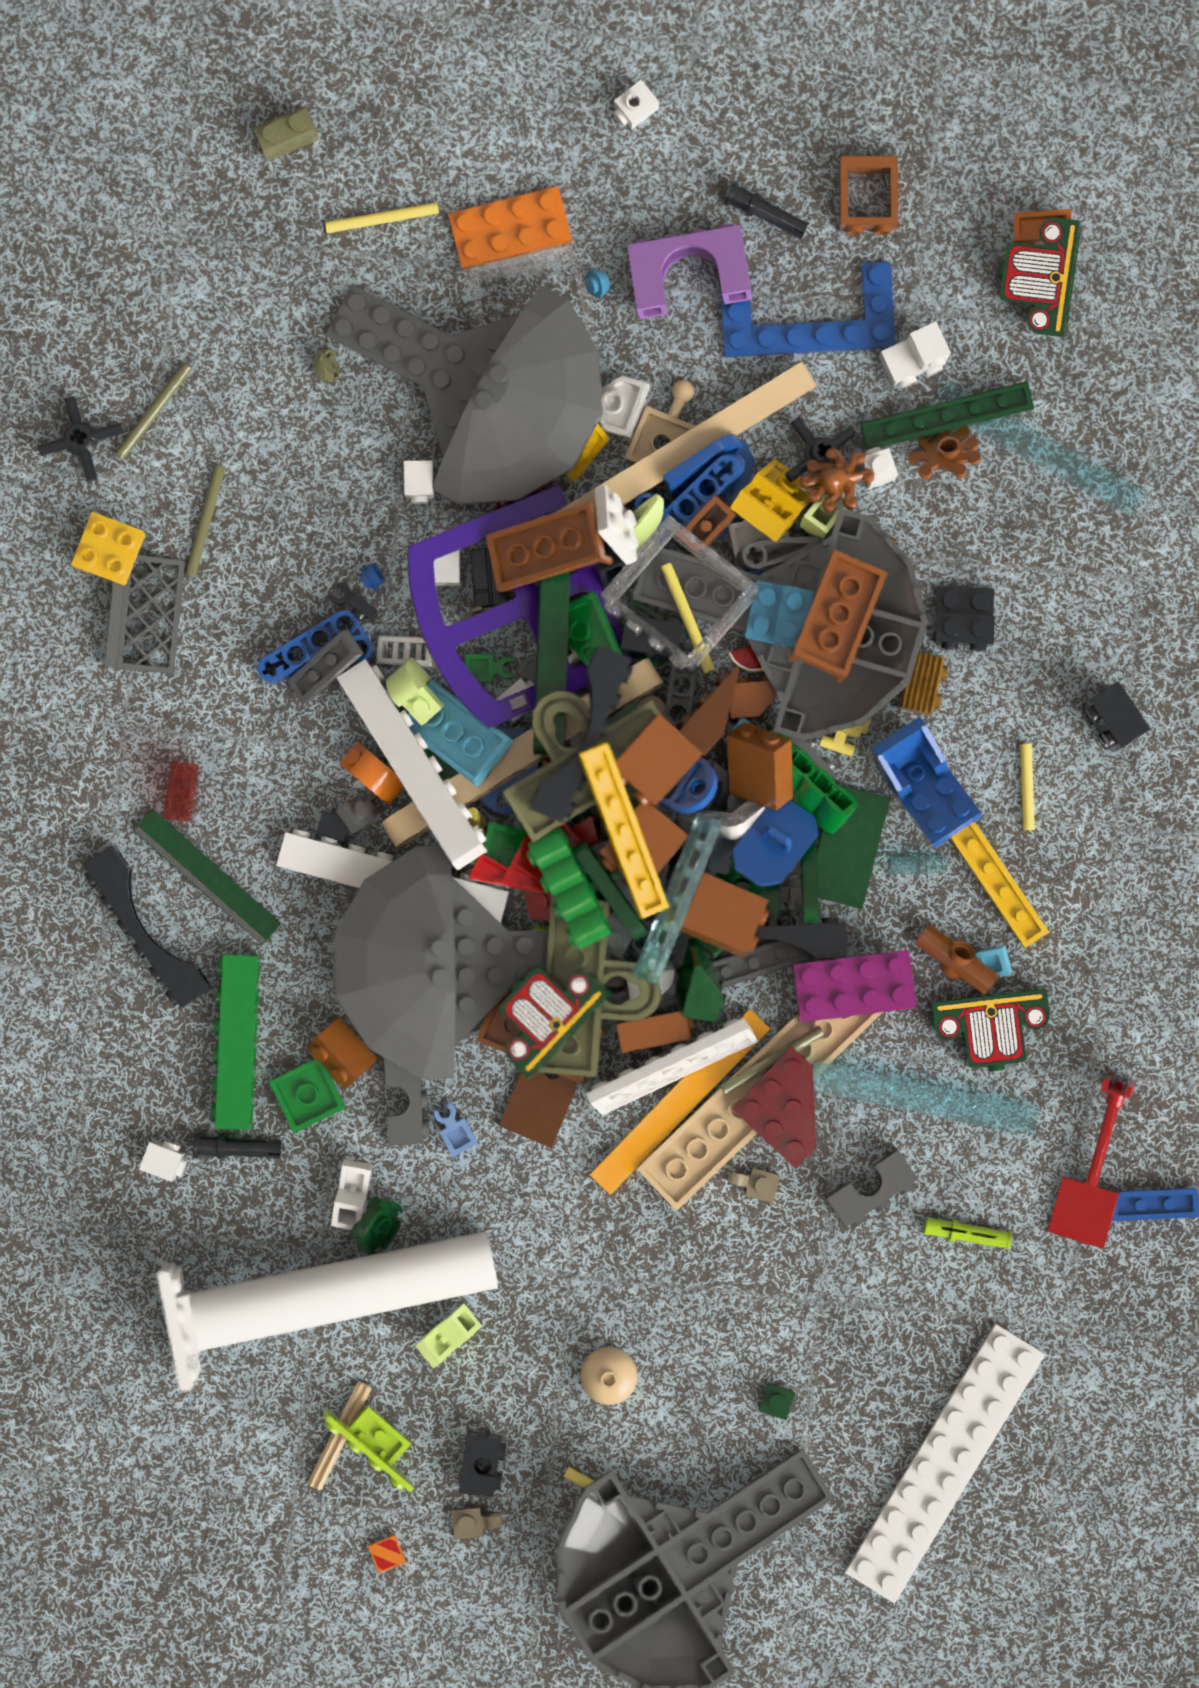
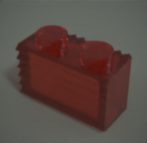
M171 761L163 819L192 824L195 822L194 817L197 816L195 814V811H197L195 806L198 805L197 800L199 797L197 795L200 793L198 789L201 788L199 783L202 782L200 778L203 776L201 774L203 771L201 766Z

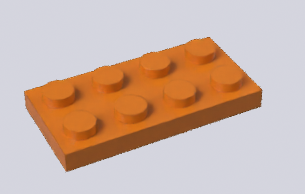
M559 186L448 213L462 270L573 243Z

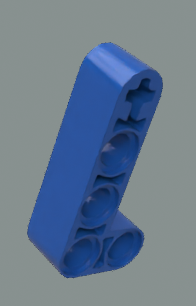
M735 452L722 455L672 504L659 491L651 490L636 498L634 510L645 502L646 497L651 498L656 494L660 495L664 502L663 516L654 534L660 539L670 540L680 534L714 495H721L742 475L745 470V460L740 454ZM727 462H733L732 471L723 476L718 474L728 466ZM706 479L711 480L715 485L713 494L708 493L704 489V481ZM685 499L693 501L695 505L693 513L685 510ZM666 518L672 520L675 525L673 533L668 532L664 527V520Z
M339 611L262 658L258 664L257 671L259 676L270 684L279 683L291 676L323 648L314 646V637L319 633H325L328 635V644L341 632L338 630V623L343 618H349L353 621V626L349 632L356 643L364 642L368 646L367 653L360 656L355 662L360 663L364 659L368 662L374 654V648L356 617L349 611ZM294 648L303 649L304 656L299 662H292L289 659V653ZM281 655L283 660L290 666L288 669H285L283 665L275 669L277 674L273 677L270 674L265 675L268 671V664L271 663L273 666H277L282 663L278 659Z

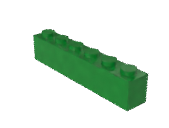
M223 955V960H218L217 977L222 978L221 989L216 991V1006H220V1018H215L214 1034L219 1035V1046L214 1047L213 1064H218L217 1076L212 1077V1093H216V1105H211L210 1121L215 1122V1129L251 1130L253 1128L260 956Z

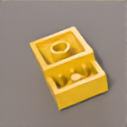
M776 459L772 460L755 475L752 482L740 491L730 509L775 542L810 507L813 502L808 499V492L811 489H817L815 486L810 489L803 488L800 485L801 477L790 483L785 478V474L775 467L778 466L785 473L790 469Z

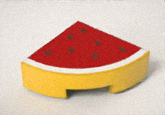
M751 645L728 653L731 661L742 670L753 673L764 671Z

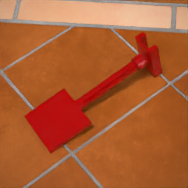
M1108 1073L1104 1078L1101 1091L1108 1093L1105 1101L1107 1108L1086 1182L1063 1176L1048 1228L1050 1233L1102 1249L1105 1247L1120 1193L1099 1187L1098 1181L1118 1110L1122 1108L1125 1098L1130 1099L1137 1083L1136 1080L1132 1079L1127 1087L1122 1086L1123 1081L1117 1080L1116 1084L1112 1083L1114 1074Z

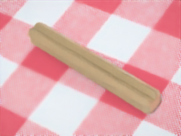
M361 1381L357 1382L340 1416V1419L345 1424L349 1425L360 1413L371 1391V1387ZM340 1432L337 1435L331 1434L308 1480V1484L315 1489L321 1490L347 1439Z

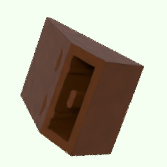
M737 667L732 672L726 669L714 684L717 689L712 694L707 690L696 703L695 707L698 710L692 716L688 712L676 726L679 732L703 753L700 756L702 758L724 734L740 670Z

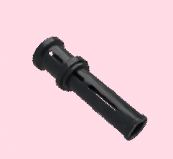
M734 181L723 205L728 206L730 204L744 211L747 217L755 215L802 239L809 222H805L762 200L760 193L755 192L753 194L739 187L738 182Z
M194 1133L193 1158L216 1156L217 1159L222 1160L226 1156L280 1159L282 1140L227 1138V1135L224 1134L201 1136L200 1133Z

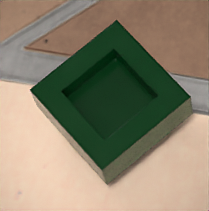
M767 1383L758 1410L786 1421L796 1393Z

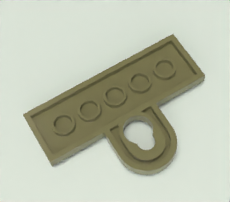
M558 691L545 696L539 701L533 711V731L551 762L502 792L533 842L563 824L528 809L539 782L552 776L562 768L580 745L579 743L572 748L562 746L555 736L556 727L553 723V718L559 712L568 714L571 719L578 721L581 725L583 737L589 721L590 710L580 697L570 692ZM653 701L647 702L610 725L605 737L599 736L595 746L608 743L615 761L651 720L660 714ZM588 779L581 792L576 791L572 802L576 803L571 818L596 804Z
M552 897L546 970L565 988L569 976L576 972H589L604 985L610 978L621 976L628 982L635 983L640 988V994L637 999L627 1000L620 1005L612 1004L606 999L539 1071L542 1073L597 1077L602 1019L636 1021L648 1017L657 1009L660 1003L662 987L656 973L644 964L606 960L608 936L583 949H579L577 945L572 946L565 933V930L569 929L564 918L560 920L557 917L552 906L556 901ZM598 901L609 922L611 905L608 901Z

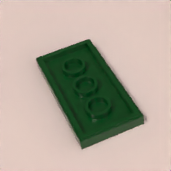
M837 784V786L842 787L854 797L858 806L846 823L834 834L828 833L825 830L822 831L817 850L818 898L862 909L891 798Z

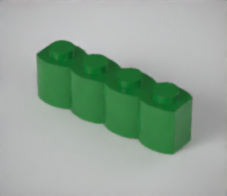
M778 733L781 736L790 738L788 735ZM791 740L792 799L797 805L814 815L816 823L823 830L834 834L846 823L858 804L848 791L837 786L831 775L822 768L817 767L813 759L805 751L795 747Z
M557 828L536 841L528 843L530 850L526 852L533 867L539 866L543 875L539 880L547 894L551 892L554 896L556 903L552 904L553 909L560 920L565 919L569 928L565 930V933L571 945H577L579 949H583L613 934L612 928L577 857L572 851L571 844L563 829Z

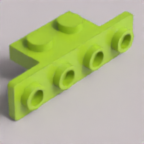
M367 1404L349 1425L345 1424L328 1408L323 1411V1416L326 1420L324 1425L335 1435L340 1432L347 1438L346 1444L354 1452L359 1453L362 1451L369 1457L368 1463L375 1470L380 1472L383 1469L390 1475L389 1481L399 1490L405 1488L410 1493L415 1489L413 1482L393 1465L411 1445V1441Z

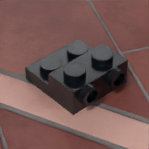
M937 586L934 644H941V649L958 650V645H970V651H987V646L994 644V589Z

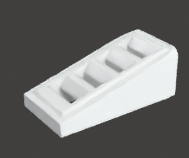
M378 635L376 664L402 666L410 659L411 644L413 643L416 644L415 660L421 667L436 668L427 648L425 660H422L423 644H425L423 637ZM388 642H393L392 659L384 658L385 643L387 655ZM400 643H404L403 659H398Z

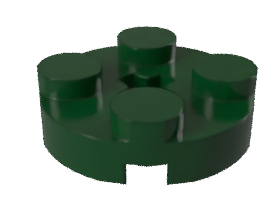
M375 1196L371 1198L367 1204V1210L351 1230V1236L356 1239L357 1247L370 1255L377 1254L373 1250H376L378 1247L384 1250L392 1242L400 1228L401 1221L397 1217L398 1212L402 1213L401 1205L388 1197L380 1199Z

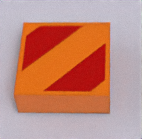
M396 1534L368 1545L378 1573L406 1562Z

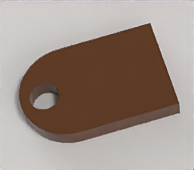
M538 1072L533 1078L528 1079L520 1073L498 1126L552 1148L574 1096L576 1082L561 1075L558 1078L551 1079L542 1072Z

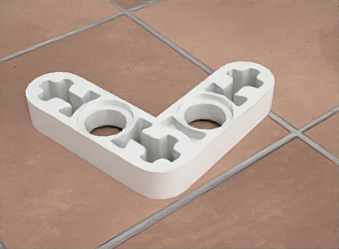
M746 801L732 813L700 809L693 813L678 812L676 820L678 827L685 833L712 835L734 840L742 838L767 807Z

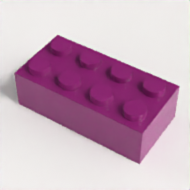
M909 950L791 965L799 1022L917 1008Z

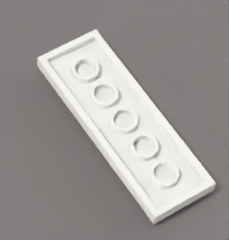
M733 1019L723 1025L724 1028L717 1032H705L697 1037L698 1041L689 1045L680 1044L672 1048L671 1053L662 1058L656 1056L648 1059L644 1063L645 1066L639 1069L625 1070L618 1075L619 1078L609 1083L608 1081H603L594 1085L592 1091L586 1093L590 1104L604 1115L759 1041L745 1019Z

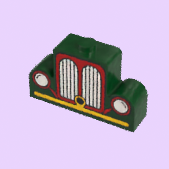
M1050 218L1044 221L1039 230V237L1044 243L1043 246L1016 242L1008 243L1005 260L999 263L997 279H1002L1000 299L1003 301L1034 304L1035 308H1032L1028 313L1027 325L1036 334L1066 337L1083 222L1081 220Z
M535 968L525 979L520 977L510 987L512 991L510 996L499 1007L500 1012L523 1033V1036L512 1038L506 1045L507 1058L526 1078H533L604 1003L612 992L589 972L573 973L566 981V988L545 968Z
M1047 989L929 1002L934 1033L946 1040L955 1039L962 1033L966 1066L970 1068L987 1066L988 1071L1005 1070V1064L1024 1062L1026 1060L1022 1026L1027 1029L1038 1030L1047 1025L1050 1019Z

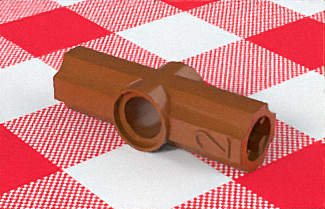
M931 924L925 928L915 942L918 947L940 962V969L946 976L952 979H963L984 996L987 995L999 979L997 973L975 958V951L969 944L963 941H952Z

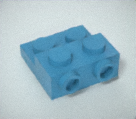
M757 581L745 638L794 648L815 593L811 590Z

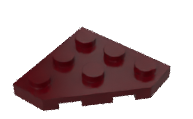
M791 1046L741 1098L732 1110L796 1169L816 1149L813 1064Z

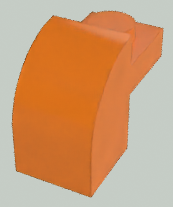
M359 742L352 747L339 763L388 805L392 803L404 788L397 774Z

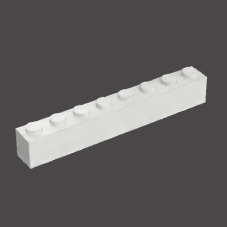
M364 659L336 677L456 869L459 870L487 852L482 844L487 839L478 825L472 828L467 820L472 817L463 802L457 804L453 797L457 794L449 779L443 781L438 774L443 769L434 756L428 758L424 749L428 748L420 733L414 735L411 731L410 726L414 723L405 710L400 712L396 707V703L391 698L388 690L381 683L385 677L378 666L374 665L371 667L367 660Z
M294 829L293 834L285 832L276 866L360 888L367 877L391 863L394 855L377 851L376 856L365 854L366 848L349 844L348 849L337 846L338 840L322 836L320 841L309 839L311 833ZM462 873L459 878L453 877L500 923L502 922L510 893L504 891V886L489 883L487 886L476 883V881L468 879L469 875Z

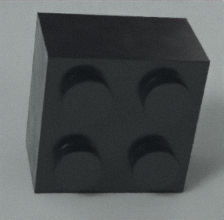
M1119 681L1081 704L1084 709L1081 711L1083 719L1089 726L1094 724L1100 733L1097 735L1099 743L1105 750L1110 748L1112 753L1124 748L1151 730Z

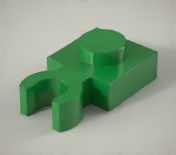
M493 653L465 654V665L478 683H494V675H499L503 679L514 678V673H505L503 671L504 664L514 663V658L503 657L499 662H494Z

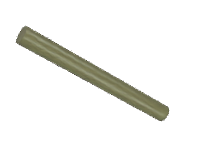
M184 362L181 364L116 450V455L123 460L126 458L191 372L192 368Z
M214 465L185 571V575L194 578L197 575L225 472V467L220 465Z
M820 1026L815 1027L721 1084L722 1090L725 1095L729 1094L770 1069L791 1046L800 1051L825 1034Z

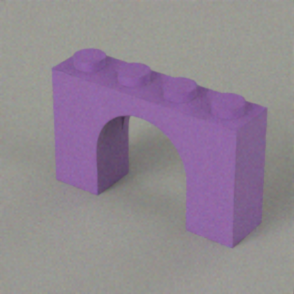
M724 224L718 229L708 231L696 229L686 235L669 234L659 240L641 239L634 242V244L627 245L636 308L640 320L668 315L664 290L665 275L676 261L688 256L703 257L715 265L719 272L724 304L753 300L741 225Z

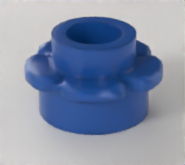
M374 563L367 567L365 565L361 567L363 573L359 577L367 589L372 587L374 590H378L379 586L385 583L382 573Z

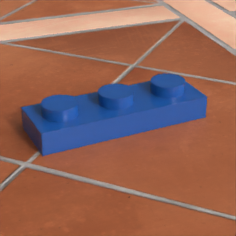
M1198 1188L1114 1191L1120 1194L1112 1221L1199 1217Z

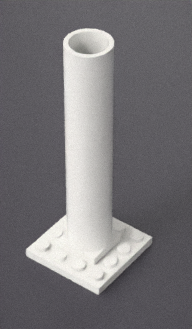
M486 1231L191 1292V1290L180 1291L183 1284H185L182 1267L176 1268L175 1262L163 1264L157 1273L180 1392L192 1390L194 1382L197 1381L201 1370L198 1355L201 1350L497 1289L495 1268Z

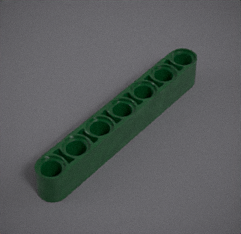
M570 571L539 580L535 707L542 698L553 692H566ZM559 712L554 716L553 723L556 727V739L564 746L565 713ZM534 733L533 754L547 755Z

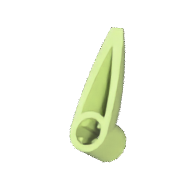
M658 494L633 511L637 525L634 526L635 536L638 540L636 554L643 555L647 551L648 545L651 542V536L662 519L664 502Z

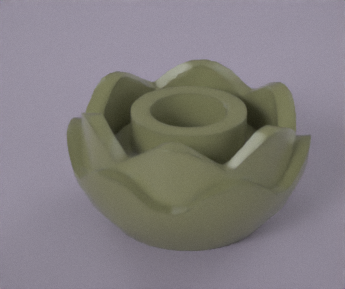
M323 347L317 351L313 357V367L319 379L324 382L333 383L334 380L340 378L338 375L340 364L335 360L336 351L328 347Z

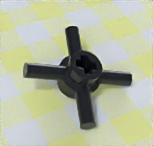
M75 396L67 397L64 401L71 425L66 429L62 439L38 445L40 456L67 449L71 454L80 457L86 482L96 481L98 478L91 453L96 449L98 440L123 434V426L120 422L94 429L90 424L82 422ZM80 433L87 437V439H83L84 444L82 445L74 441L78 439L77 435Z
M800 416L790 424L806 445L803 451V460L787 471L785 478L792 483L807 472V462L815 459L818 463L835 464V461L827 460L825 456L826 451L830 448H840L855 437V431L848 427L831 440L822 437L815 438ZM819 452L823 454L822 457L818 455Z

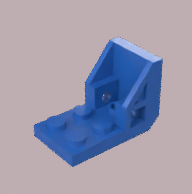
M920 716L871 748L881 776L934 848L982 817V812L949 770L944 755Z

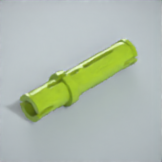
M927 1216L924 1221L923 1235L928 1234L948 1238L949 1242L960 1240L1005 1248L1007 1250L1011 1246L1012 1231L1007 1232L959 1223L958 1219L947 1221ZM941 1227H942V1228H947V1229H953V1230L963 1231L964 1233L955 1232V1231L943 1230V1229H941ZM971 1233H976V1234H981V1235H987V1236H993L994 1239H993V1238H988V1237H982V1236L972 1235Z

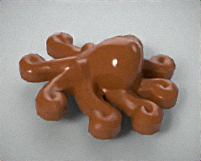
M968 427L957 429L955 435H953V430L940 433L933 444H931V436L919 438L918 443L924 452L912 451L908 456L909 464L913 466L919 464L920 461L927 462L919 467L918 470L919 476L922 479H930L932 471L937 468L953 472L957 478H962L967 473V468L963 463L969 462L972 465H977L981 459L979 452L975 451L979 446V441L976 437H970Z
M830 448L825 453L827 460L835 461L836 464L818 463L815 459L809 460L807 462V471L810 474H821L813 477L807 474L802 475L800 485L805 489L819 485L817 489L809 490L808 499L816 503L822 500L824 494H827L829 497L822 503V508L827 513H833L836 510L835 503L839 501L844 492L843 506L848 510L855 509L857 507V500L854 498L855 483L861 480L867 484L874 481V472L871 469L866 468L854 472L856 465H862L865 462V455L862 452L856 451L852 453L847 464L840 451L836 448Z

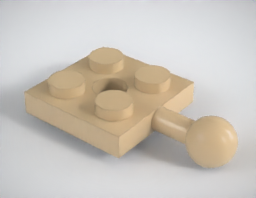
M680 380L673 385L672 396L674 400L668 414L648 406L645 407L626 453L625 461L635 464L655 452L657 449L654 447L653 442L657 437H666L671 442L695 427V425L678 419L684 403L689 402L695 393L694 387L689 381Z

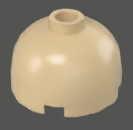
M613 1346L602 1347L591 1352L583 1361L580 1372L581 1385L586 1394L595 1402L604 1405L619 1404L628 1399L635 1390L638 1380L637 1367L632 1357L623 1349Z

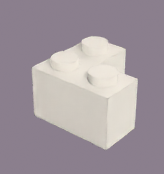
M934 322L910 333L907 340L881 351L879 359L892 387L900 384L901 388H905L917 382L916 377L925 372L927 376H931L943 370L942 366L946 364V360L951 352L937 322Z

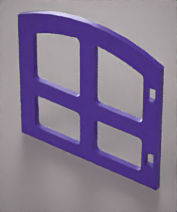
M559 485L407 548L411 600L426 648L452 692L466 709L487 729L535 709V685L501 700H494L468 670L456 652V647L518 619H524L527 622L537 644L539 587L533 582L513 588L514 598L512 600L447 626L443 622L438 603L434 561L486 539L487 534L533 520L545 514H552L562 509L567 504ZM591 564L575 569L574 574L570 575V597L580 593L586 595L591 592L597 593L619 647H621L623 631L594 565ZM626 656L631 658L629 666L632 667L637 664L634 657ZM567 658L566 692L572 693L588 686L585 677L587 670L585 663L573 667ZM523 695L528 704L512 710L509 701Z

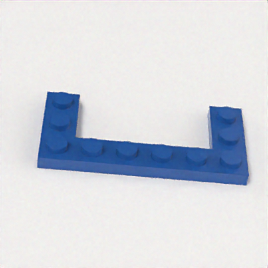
M877 262L862 263L861 265L865 320L752 326L750 300L724 304L720 284L724 358L887 349L896 345L891 263Z

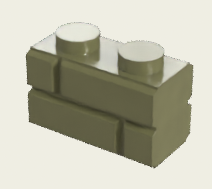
M306 106L296 109L294 113L289 112L253 128L267 162L320 140Z

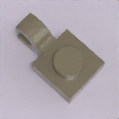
M751 1168L750 1175L730 1171L727 1182L746 1187L744 1196L773 1203L780 1175Z
M481 1506L451 1510L454 1540L483 1537V1528H500L503 1524L502 1512L482 1514Z

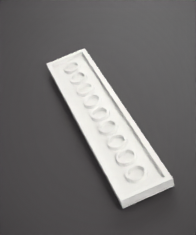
M993 1325L845 1569L846 1574L891 1602L895 1603L1044 1358V1353L999 1325Z

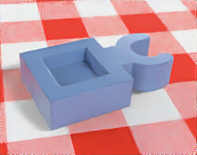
M450 1102L447 1104L451 1112L449 1117H442L438 1109L434 1111V1116L438 1122L443 1123L446 1127L439 1131L450 1154L454 1157L477 1145L478 1141L465 1118L457 1122L455 1118L456 1108Z

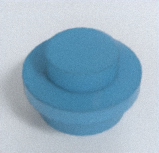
M589 270L585 279L586 290L595 298L603 297L605 292H608L610 289L607 274L603 270Z

